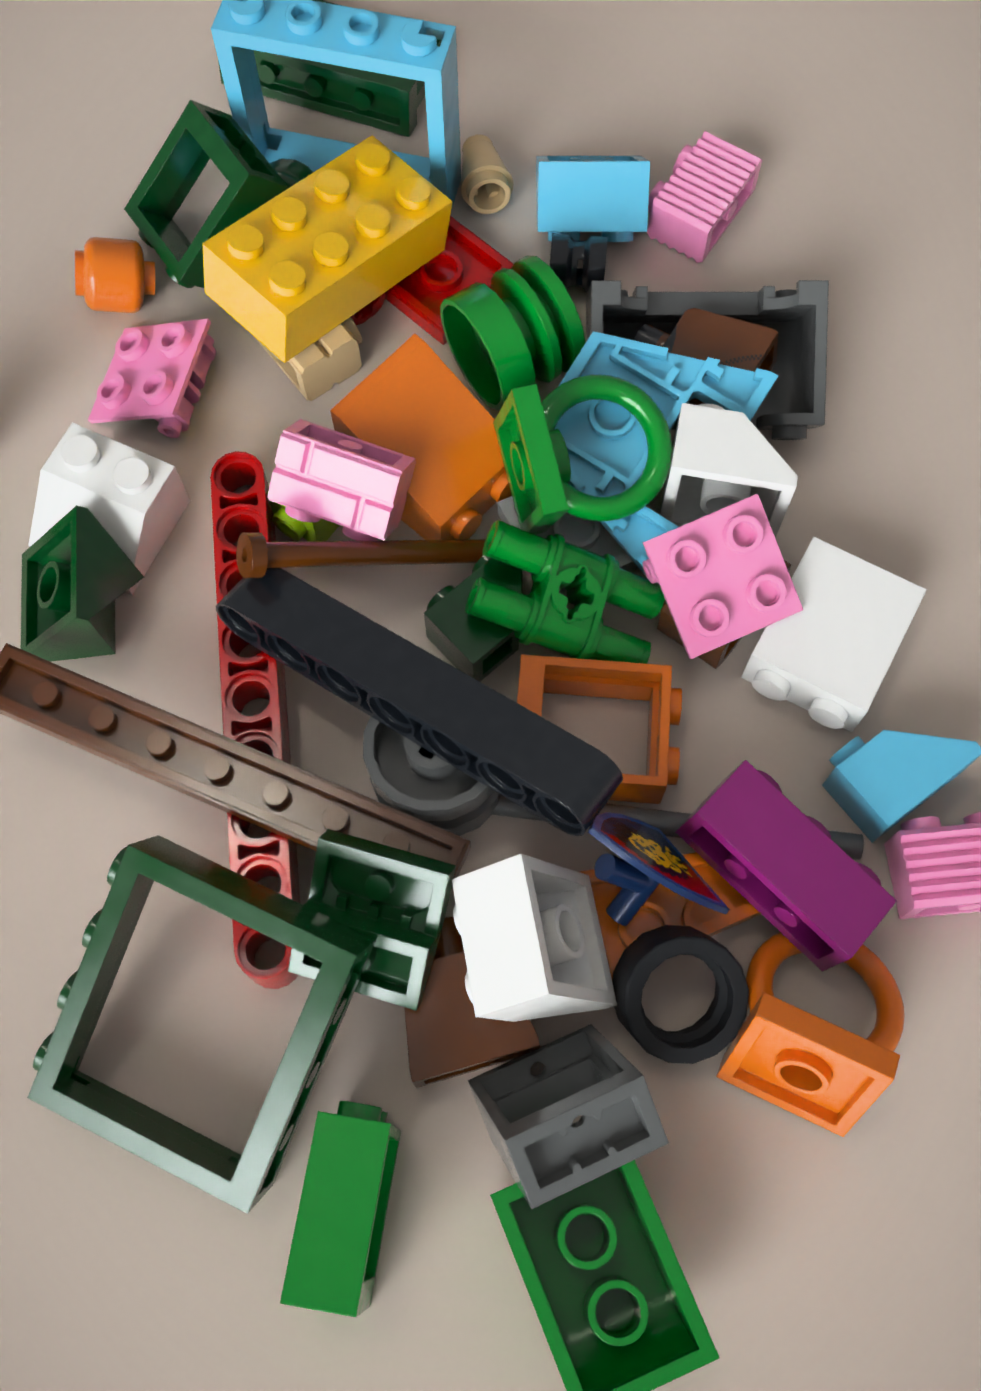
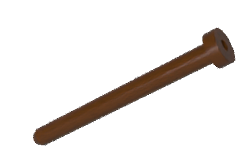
M243 532L238 538L236 557L238 569L243 578H262L267 568L477 563L483 556V547L486 539L266 542L264 535L260 532Z

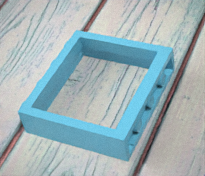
M222 0L212 24L211 32L232 118L269 163L279 159H293L307 165L315 172L357 144L270 128L253 50L424 81L429 158L396 151L392 152L451 199L453 207L461 182L456 26L313 0ZM437 39L442 40L440 47L437 46Z

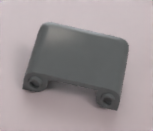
M799 280L796 290L786 289L776 292L775 286H763L759 292H648V286H636L631 297H628V291L621 290V281H591L586 296L587 340L593 331L634 340L639 329L646 323L671 334L684 312L691 308L713 312L778 331L777 361L771 372L778 375V378L751 422L758 430H772V440L807 439V429L825 425L829 280ZM677 422L673 426L672 430H676Z

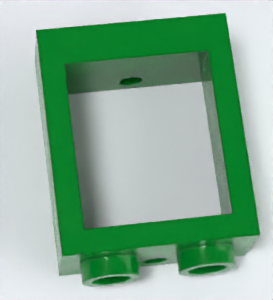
M339 1101L337 1114L318 1111L280 1304L350 1317H357L370 1307L401 1130L390 1123H386L388 1112L382 1111V1108L349 1101Z

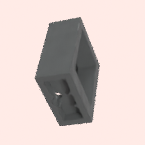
M592 1024L468 1080L491 1141L531 1209L669 1143L644 1075ZM536 1062H542L544 1064L542 1073L536 1076L530 1073L531 1066ZM581 1116L578 1122L573 1123L576 1117Z

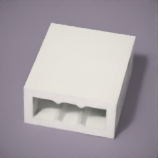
M813 536L791 578L803 610L766 626L741 678L751 682L753 688L758 693L776 701L787 700L808 710L810 717L823 726L833 729L844 728L853 732L868 712L927 589Z

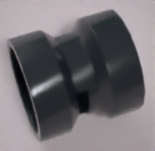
M552 234L550 267L566 289L570 286H579L588 293L591 281H604L608 237L590 236L586 241H576L569 234ZM578 259H583V268H577Z

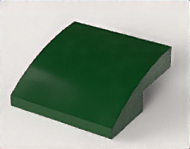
M328 829L318 838L309 898L304 905L376 940L355 989L356 993L417 1011L421 1005L436 954L456 865ZM292 948L288 972L315 980L322 963Z

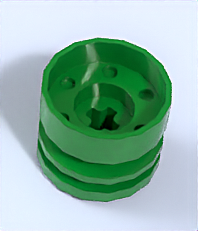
M527 255L516 261L511 269L502 268L495 272L491 279V288L485 283L476 282L447 297L440 306L441 323L456 363L477 396L490 408L498 411L502 408L512 389L535 384V377L539 381L550 383L562 372L567 373L586 343L581 320L564 284L551 267L537 256Z

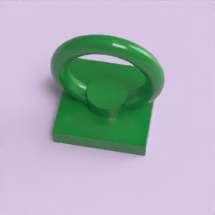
M587 375L574 378L555 388L542 402L537 384L512 389L493 422L520 529L532 534L546 532L566 512L592 521H612L628 517L643 509L656 497L663 487L670 470L672 439L662 411L645 391L633 383L618 377ZM588 400H606L616 403L634 415L642 426L648 446L647 462L639 479L627 490L616 495L599 497L585 494L569 484L571 479L569 454L561 432L555 429L564 413L578 403Z

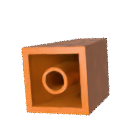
M413 334L330 410L335 431L416 458L401 520L425 540L469 539L480 526L482 516L496 502L512 496L493 424L495 419L417 334Z

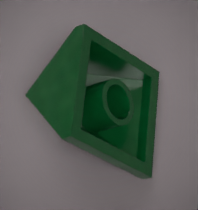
M76 505L22 554L20 649L50 662L116 654L115 600L144 578L88 508Z

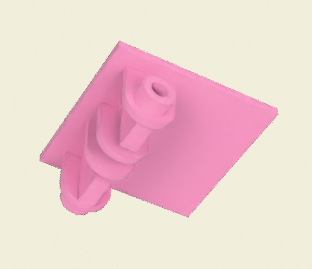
M207 318L125 328L116 343L115 354L104 381L97 390V398L88 421L91 423L155 419L159 422L158 431L167 437L178 438L181 432L187 431L194 410L192 404L197 403L200 399L201 393L199 389L204 387L207 372L216 355V350L213 347L214 339L207 334L211 321Z
M758 494L643 542L649 558L642 563L644 572L651 584L659 583L689 659L707 653L803 610Z

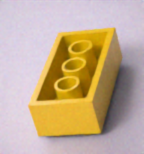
M371 135L203 242L205 293L280 360L286 363L443 252L453 201Z

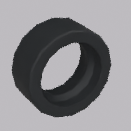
M664 925L642 933L623 951L613 971L612 983L617 1006H614L618 1020L646 1053L665 1062L694 1064L717 1055L736 1038L747 1016L749 988L742 966L725 946L711 936L690 926ZM677 955H692L704 961L712 970L716 981L714 998L706 1014L695 1024L679 1031H665L653 1025L646 1017L641 1003L642 990L651 972L662 962Z

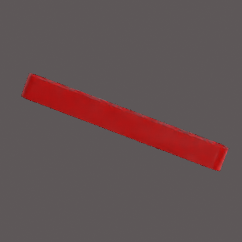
M235 451L225 454L216 461L211 471L217 604L243 578L238 569L237 546H235L240 534L243 532H260L264 535L266 542H276L275 524L272 521L273 512L266 494L269 490V485L262 463L254 455L247 452ZM245 485L252 486L245 492L233 493L239 487ZM217 613L223 736L291 764L285 666L263 651L249 658L240 657V652L249 643L233 633ZM258 698L269 700L266 709L260 714L254 716L242 714L243 708L251 700ZM227 813L230 870L255 882L268 876L278 877L282 881L281 889L278 893L300 903L296 842L273 832L260 839L248 837V829L251 823ZM232 919L236 962L249 978L264 988L279 989L288 986L298 977L297 974L288 972L292 948L285 945V956L276 967L268 970L257 969L255 954L264 942L272 940V938Z

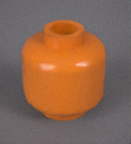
M102 237L89 238L84 245L83 251L75 250V295L84 296L85 303L94 311L137 313L143 306L144 295L155 296V262L144 261L143 249L137 241Z

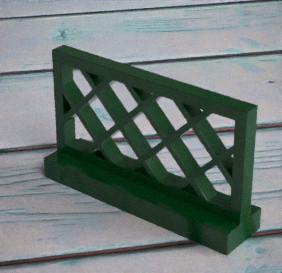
M313 0V1H319V2H325V3L334 4V3L327 2V1H323V0ZM437 39V46L440 47L442 40ZM253 50L263 96L406 137H410L417 125V108L425 97L424 81ZM220 69L221 84H224L223 77H222V73H221V69Z

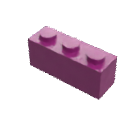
M747 760L743 761L675 831L822 972L851 959L897 902L881 886L880 879L870 868L855 862L831 840L829 831L822 823L803 814L782 794L780 786L770 775L756 770Z

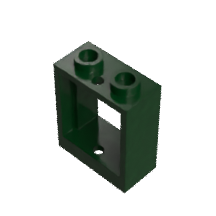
M190 100L124 210L139 228L138 234L140 238L153 248L165 263V271L171 279L186 288H193L194 286L204 288L202 243L279 195L288 186L230 114ZM211 159L230 184L192 243H190L173 221V217Z

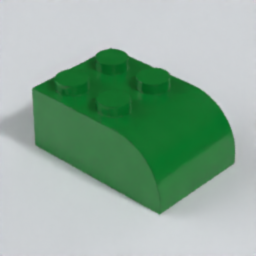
M635 1160L533 1209L530 1208L516 1183L490 1195L566 1391H651L720 1358Z

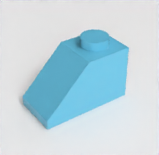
M883 730L866 744L857 736L829 759L835 769L822 786L873 843L967 769L981 755V747L976 741Z

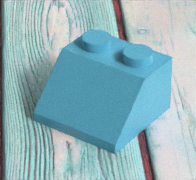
M640 155L536 156L538 232H548V241H552L553 233L569 234L573 240L580 241V232H602V237H608L607 242L634 241V232H647L650 161Z

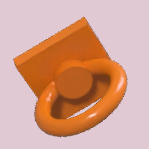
M779 932L766 940L757 949L750 961L746 975V982L749 988L748 1007L750 1014L740 1028L736 1038L724 1053L716 1077L844 1137L895 1079L900 1054L894 1051L900 1041L904 1028L905 1013L902 996L896 981L886 965L876 954L862 944L854 956L844 961V963L855 970L866 982L875 1001L876 1023L873 1031L866 1039L775 998L773 979L776 970L787 958L802 953Z

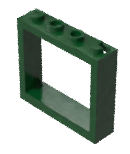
M157 835L129 844L117 854L111 864L107 875V882L111 885V889L103 909L93 916L85 929L82 945L87 949L78 971L71 975L60 992L57 1007L62 1012L54 1032L43 1041L35 1055L33 1068L38 1072L27 1098L248 1214L274 1184L376 940ZM154 881L322 963L242 1155L78 1070Z

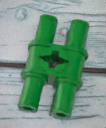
M496 520L492 524L487 534L482 554L531 573L533 581L531 592L527 596L480 577L474 582L469 592L465 613L515 631V638L519 639L521 644L529 645L532 642L567 655L569 658L647 664L651 652V643L603 625L602 614L607 602L644 618H655L660 613L665 601L659 583L651 584L647 578L621 569L614 555L607 553L601 556L565 542V538L561 534H550L546 538H542L504 523L501 520ZM565 588L567 590L566 596L559 593V591ZM568 602L574 604V608L569 610L567 608Z

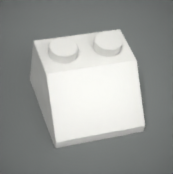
M682 403L672 445L670 470L664 485L660 515L680 527L758 494L776 538L797 487L798 476L743 412L725 410L715 404L693 405Z
M72 422L41 469L29 547L76 505L85 507L90 510L144 576L190 503V499L174 465ZM141 580L127 590L126 593L133 595Z
M518 854L452 879L456 902L453 909V917L456 928L462 937L467 965L465 987L469 999L474 1005L475 1017L516 1022L617 1006L589 875L524 854Z

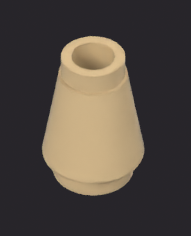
M481 134L473 135L462 146L461 194L464 201L476 212L493 214L502 210L508 204L514 186L513 178L493 146L491 139Z

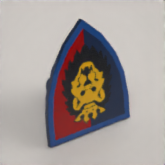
M609 812L597 815L590 825L588 833L619 856L617 857L609 853L602 854L594 866V872L598 879L622 888L606 908L607 914L617 923L627 926L659 884L682 897L725 915L730 910L659 828L623 814Z

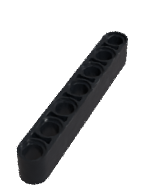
M267 568L262 578H242L216 605V612L220 619L233 633L244 641L569 835L583 836L623 780L622 772L618 766L597 748L282 568Z

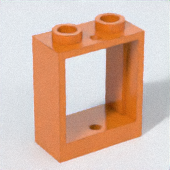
M521 654L517 703L541 717L543 693L649 701L646 775L622 774L623 780L609 800L660 804L667 785H677L680 767V748L669 747L670 725H679L682 689L671 688V665Z

